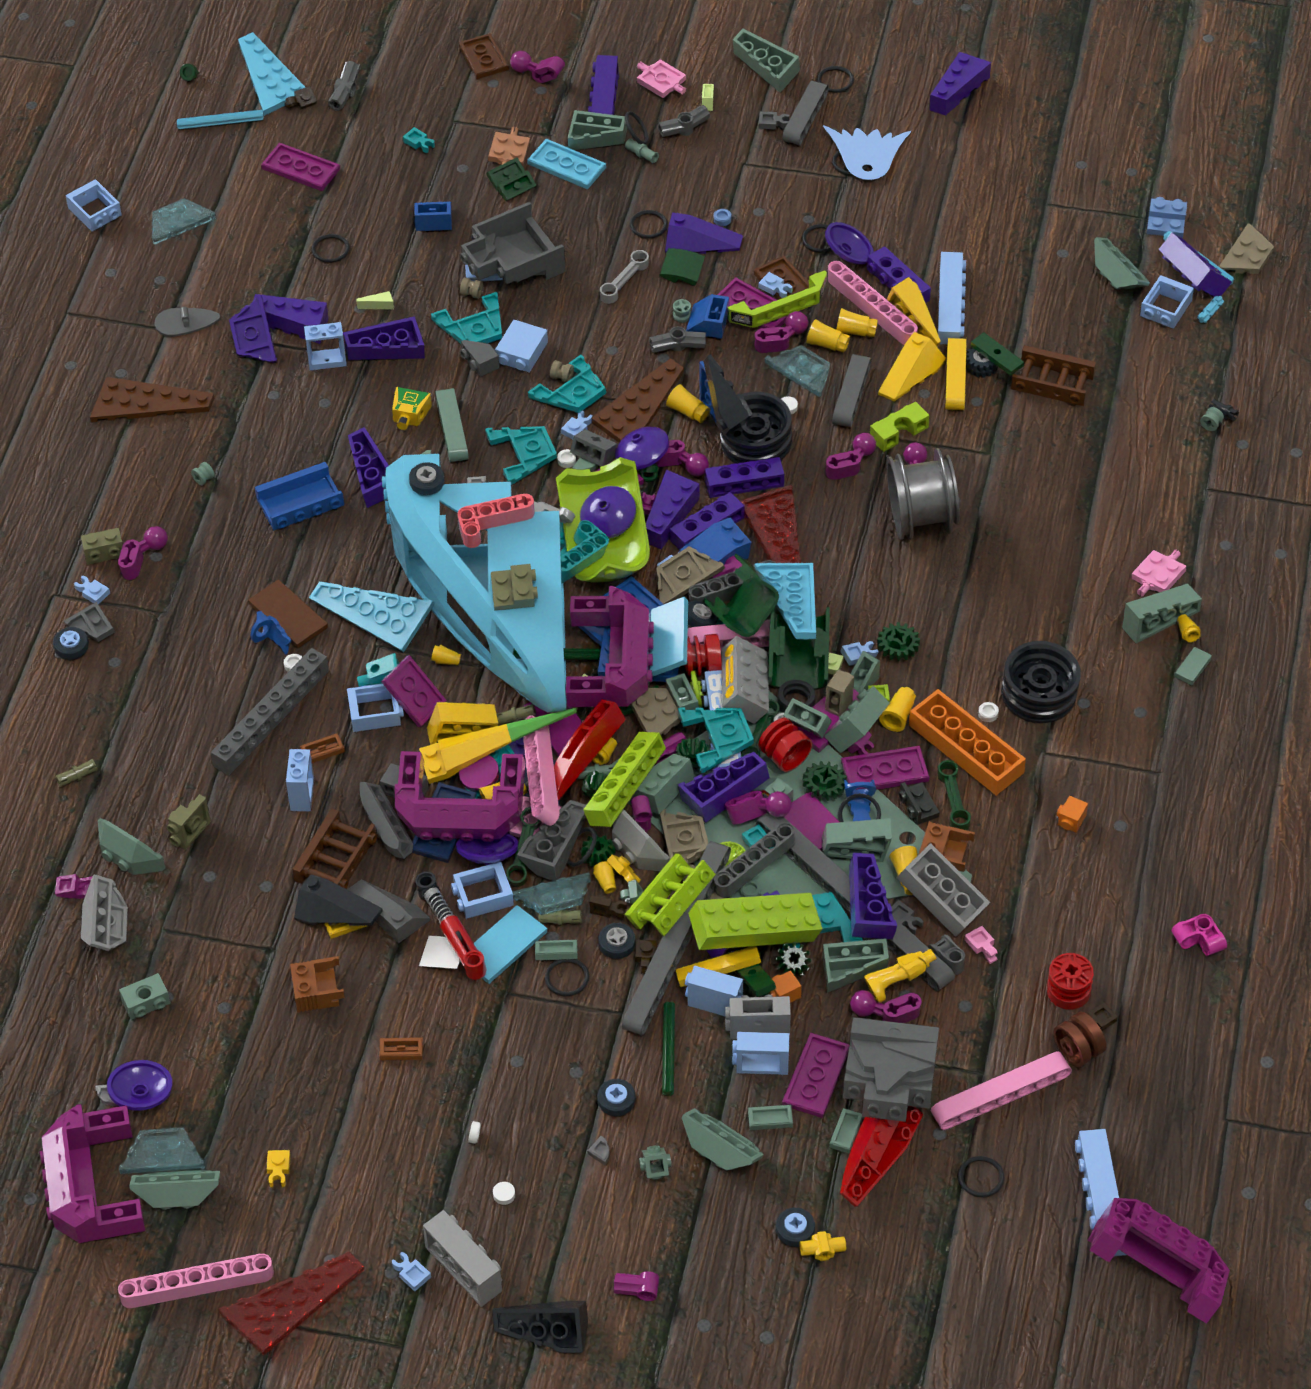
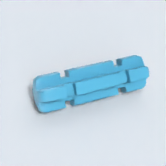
M1215 296L1198 315L1197 318L1200 323H1206L1222 306L1224 300L1221 296Z

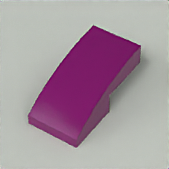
M76 874L57 877L55 895L63 898H85L92 877L79 878Z

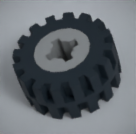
M973 347L967 350L966 368L971 375L975 374L976 377L982 376V378H985L986 375L990 377L991 373H996L997 365Z

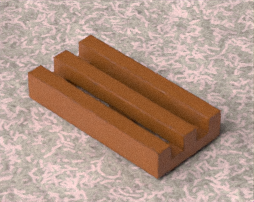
M338 733L300 746V749L312 750L310 751L312 763L345 752Z
M423 1037L380 1038V1060H423ZM405 1045H418V1047H405Z

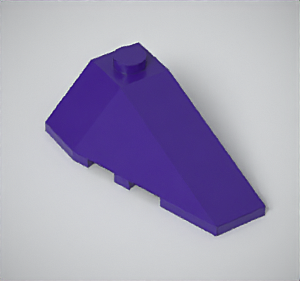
M672 212L665 253L668 248L700 252V254H706V251L716 250L717 252L740 251L743 235L691 215Z

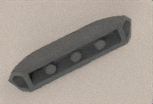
M360 782V797L365 813L369 815V820L375 824L376 832L381 837L384 847L395 857L406 858L412 853L413 843L381 786Z

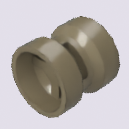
M464 277L460 286V295H471L473 298L479 299L482 294L483 282L479 280L471 281L470 278Z
M555 360L551 366L550 378H559L563 382H568L572 379L574 366L571 364L564 365L561 361Z

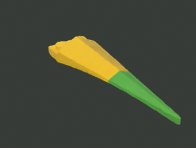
M576 708L438 740V743L419 748L424 758V768L429 784L450 778L461 769L468 767L507 744L577 712Z

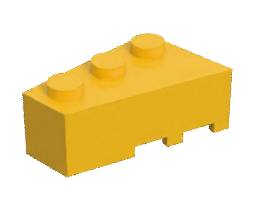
M437 702L427 726L430 745L437 743L441 739L498 726L495 705Z

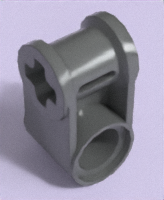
M945 934L935 944L928 945V948L952 969L954 975L961 974L964 971L965 953L948 935Z

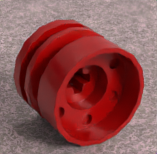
M718 633L704 635L703 644L699 643L696 635L693 636V645H691L688 636L687 664L683 665L687 678H691V671L695 668L697 677H701L702 668H706V671L722 670Z
M786 717L780 718L769 725L762 733L758 743L759 750L772 759L773 763L784 772L792 771L802 764L808 757L813 745L812 740L802 731L798 730V727Z
M1076 953L1061 954L1052 960L1048 973L1047 995L1054 1005L1062 1009L1074 1010L1088 1002L1091 996L1094 976L1090 961Z

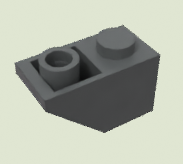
M468 340L461 341L460 354L462 358L469 362L471 369L476 371L480 377L499 369V355L490 344Z

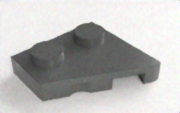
M97 602L64 620L67 627L80 628L86 633L87 637L97 642L115 633Z

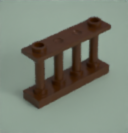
M1024 345L1021 360L1024 361V367L1021 375L1013 374L1011 389L1084 406L1086 391L1082 389L1086 378L1093 380L1096 362ZM1032 366L1043 368L1038 380L1028 377ZM1050 370L1061 372L1057 384L1046 382ZM1068 374L1078 376L1075 388L1064 386Z
M331 808L294 866V881L302 884L304 879L312 874L328 879L347 889L350 878L370 846L374 845L377 841L378 834H376L375 824L371 823L366 832L341 823L339 811ZM339 830L358 837L361 841L355 847L336 840L332 836L335 831ZM332 846L352 855L347 862L323 854L322 851L325 847ZM321 861L342 869V871L336 878L312 867L315 862Z

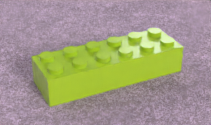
M811 893L697 900L688 913L699 950L788 944L792 942H814L822 931L821 922Z

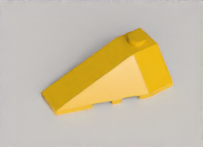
M908 277L892 287L886 300L917 325L918 334L930 338L938 347L941 340L918 285Z
M914 332L905 343L879 389L878 395L896 401L909 392L911 387L917 383L921 384L929 375L933 376L946 361V357L930 338Z

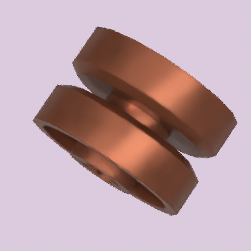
M1078 1012L1069 1018V1022L1064 1021L1054 1028L1053 1035L1060 1052L1075 1067L1080 1068L1089 1062L1091 1057L1095 1058L1106 1051L1107 1045L1102 1030L1094 1019L1085 1012Z

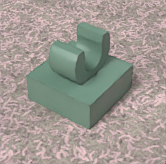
M636 879L628 882L629 889L620 891L621 899H624L627 905L634 904L643 893V889Z

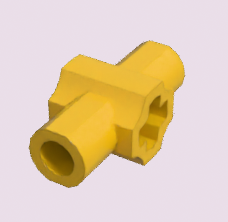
M826 1231L818 1232L812 1235L811 1240L800 1241L799 1244L801 1256L815 1255V1259L820 1261H827L834 1257L835 1252L846 1251L845 1237L831 1238V1234L826 1233Z

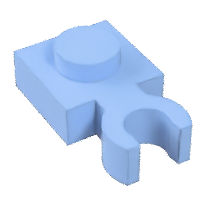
M770 272L758 283V288L772 295L777 292L781 298L787 297L786 291L792 293L793 290L790 284H784V279Z
M584 411L578 413L577 419L572 417L561 428V434L573 440L574 435L584 429L587 430V425L592 423V415L584 418Z
M81 576L83 584L74 583L75 589L82 592L83 597L92 603L97 602L99 604L110 594L108 587L96 580L90 583L86 576Z
M872 641L867 642L865 646H861L860 642L842 646L841 653L850 666L857 663L862 651H866L873 657H876L878 649L870 650L874 645Z
M401 1252L400 1257L403 1262L397 1263L393 1259L392 1266L396 1271H401L399 1273L400 1278L411 1289L416 1291L431 1278V1273L416 1259L410 1263L407 1254Z

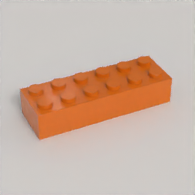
M939 689L910 710L909 726L996 796L1024 774L1026 758Z

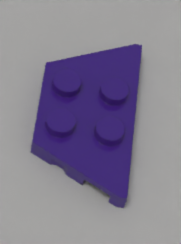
M260 294L256 296V299L250 305H246L241 309L240 313L235 314L229 319L236 353L241 357L276 363L277 358L263 297Z

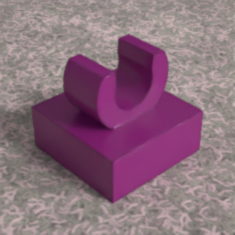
M643 492L641 495L643 511L646 515L650 514L656 498L655 494L651 496Z
M868 731L865 736L848 747L847 750L851 754L857 750L859 755L868 754L864 746L868 750L874 748V744L868 741L872 736Z

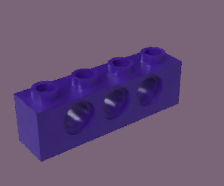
M885 246L868 255V271L874 274L890 290L898 283L910 277L918 285L925 303L930 301L931 287Z
M780 457L706 468L705 483L709 498L720 497L729 492L739 494L784 487V471Z
M729 492L670 528V542L680 550L714 523L730 517L736 524L745 518V505Z

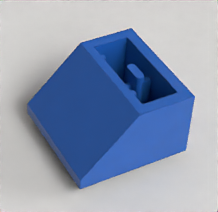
M452 202L415 203L416 231L452 230Z
M711 294L693 304L686 331L706 332L708 337L722 338L728 319L729 297Z

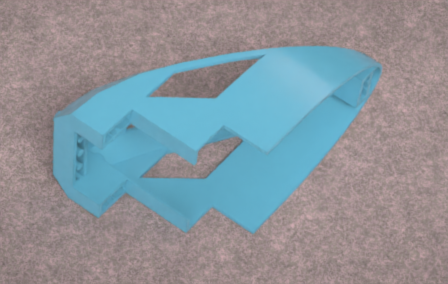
M420 454L401 456L386 468V476H382V487L386 488L384 489V500L388 501H385V512L387 513V525L391 524L395 555L411 585L423 600H433L435 602L431 609L432 612L455 638L490 671L539 709L548 713L566 710V660L564 659L563 649L565 648L564 583L561 584L559 511L535 512L534 516L529 520L484 529L488 532V544H480L475 548H468L465 545H449L447 542L446 515H440V503L458 513L459 509L465 506L512 496L511 482L444 484L442 489L435 494L421 495L412 490L409 484V473L413 467L425 462L434 463L441 467L440 455ZM531 564V569H535L536 581H532L533 587L537 586L538 599H534L535 607L494 611L491 572L511 570L510 566ZM447 590L485 635L490 652L447 603ZM513 649L517 651L521 659L515 658L512 653Z

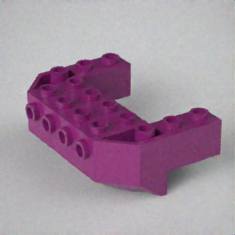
M609 586V596H571L570 617L572 626H611L609 663H606L605 676L566 677L567 707H596L601 699L616 702L618 706H629L648 690V683L652 682V670H649V666H653V654H650V650H653V638H650V634H654V622H650L649 608L630 593L614 586Z
M401 751L398 784H395V808L399 818L417 837L423 840L441 838L442 840L450 841L453 838H461L464 841L481 839L491 842L494 839L502 838L521 821L526 764L523 754H502L500 786H493L492 799L425 798L422 792L424 772L422 753Z
M81 1104L76 1105L63 1113L42 1136L43 1151H40L42 1164H45L42 1174L44 1183L47 1182V1188H44L46 1201H49L50 1207H47L48 1220H53L54 1227L78 1243L145 1231L140 1199L97 1206L89 1145L133 1137L127 1106L83 1113Z
M1114 1198L1088 1238V1241L1092 1243L1090 1251L1107 1262L1111 1261L1118 1250L1127 1254L1181 1288L1180 1299L1189 1304L1187 1312L1207 1324L1222 1303L1230 1271L1214 1247L1205 1239L1193 1235L1187 1228L1174 1223L1168 1216L1161 1215L1153 1210L1147 1203H1142L1137 1199Z

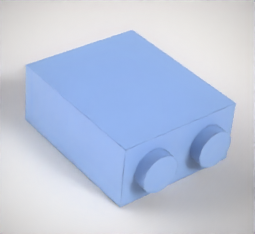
M513 320L495 349V352L499 355V363L530 373L548 343L547 330Z
M694 966L692 972L688 973L685 979V985H687L685 997H688V1006L725 1016V1007H729V998H741L743 996V979Z

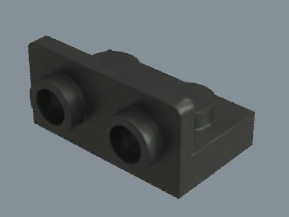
M905 782L901 783L900 791L898 792L899 799L902 803H905L909 817L913 818L917 825L939 818L940 812L923 782L907 787Z

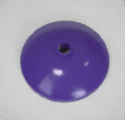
M834 222L825 230L827 244L844 261L852 264H866L868 262V255L874 252L869 240L859 230L848 224Z
M642 427L633 430L619 442L615 450V458L621 457L635 461L637 470L649 467L659 461L669 448L668 435L664 430L657 427Z
M618 486L603 487L594 491L584 501L580 511V520L592 522L609 539L624 533L633 523L636 516V503L632 495L624 488Z
M507 833L502 838L494 839L491 842L481 839L464 841L460 838L457 841L456 849L467 860L478 864L490 865L511 857L518 850V840Z
M135 1060L120 1065L110 1074L107 1081V1092L111 1100L120 1107L127 1106L129 1110L140 1111L154 1108L163 1103L172 1091V1077L169 1071L162 1065L148 1060Z

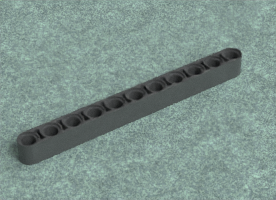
M710 841L699 863L701 860H705L713 872L717 874L726 866L731 854V847ZM714 877L668 933L662 937L624 1015L622 1029L639 1035L645 1034L694 933L688 913L697 900L710 899L715 889Z

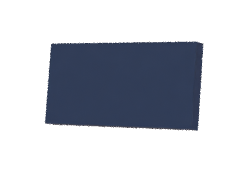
M438 782L432 798L476 799L477 793ZM415 835L412 841V853L449 863L459 838H453L450 841L442 840L441 838L423 840Z

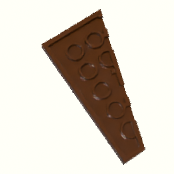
M670 358L591 417V422L618 443L633 430L648 427L661 408L662 402L667 399L670 390L675 387L683 375L684 368Z
M106 377L91 413L90 421L98 422V419L106 418L108 421H112L117 417H126L127 419L156 417L157 414L161 413L174 415V412L183 411L186 414L209 412L214 400V393Z

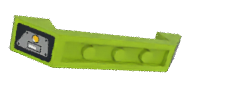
M822 271L809 276V289L750 310L744 301L728 307V321L755 328L787 316L792 312L816 305L820 302L826 288L827 272Z

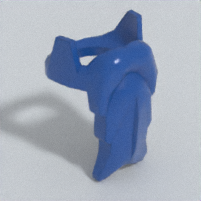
M258 611L257 620L250 634L251 640L257 643L268 637L281 647L284 654H288L291 643L290 637L280 626L276 618L266 616L262 611ZM263 626V632L261 633L258 629Z
M844 780L847 797L859 793L872 797L876 792L874 780H871V782L848 783ZM855 798L847 803L850 806L853 821L871 820L869 816L870 800Z

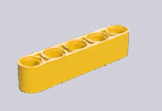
M948 338L945 410H964L966 339Z

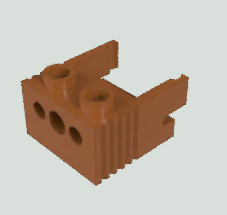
M929 822L919 854L931 843L959 872H965L966 862H962L968 841L974 842L975 832Z
M338 956L290 964L297 1013L313 1009L339 1006L338 999L345 998L344 990H338L336 987L334 966H340Z

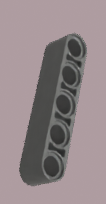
M810 81L784 129L782 137L784 142L799 146L802 144L827 97L829 85Z
M852 354L834 410L832 424L852 427L870 370L871 357Z
M767 560V561H763V562H760V563H776V562L771 561V560ZM734 572L695 584L689 588V602L699 601L705 603L703 600L706 598L715 603L717 596L724 602L731 600L743 581Z
M787 822L779 824L719 871L714 877L716 894L723 898L731 896L792 848L795 844L794 826Z

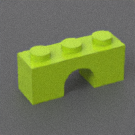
M914 402L873 423L870 426V434L874 436L876 445L885 452L898 445V430H907L914 436L929 428V414L917 402Z

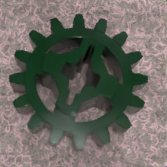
M897 622L896 626L889 623V628L884 626L882 632L879 631L878 650L883 651L884 657L889 655V660H892L894 657L897 658V661H900L902 657L908 660V655L914 657L915 652L919 651V633L914 632V627L907 628V623L903 626H900V622Z
M820 761L819 765L812 763L811 768H806V772L803 774L802 786L806 787V793L812 792V798L819 796L818 799L821 801L825 797L829 801L830 797L837 799L838 794L843 795L845 790L844 780L847 779V776L843 775V769L837 770V764L831 766V763L828 761L827 765H824Z

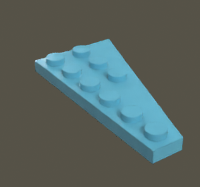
M253 32L238 39L264 116L285 106V99L294 96V91L305 88Z
M755 563V568L778 591L779 600L776 606L795 638L804 640L816 639L813 563Z
M320 581L309 597L315 603L402 652L406 650L435 605L433 600H420L415 597L409 598L397 594L361 590L356 587H343L338 584Z

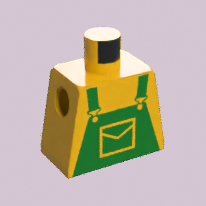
M396 387L392 413L393 421L397 422L399 429L406 430L408 425L419 426L432 406L431 393Z

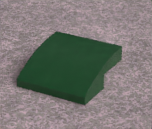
M518 157L486 173L495 189L506 201L537 186L529 171H525Z
M668 248L659 276L674 283L679 279L695 286L705 256L688 250Z

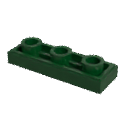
M984 332L971 341V347L1010 376L1024 367V361Z
M759 964L735 971L757 997L765 996L770 991L776 989L775 982Z

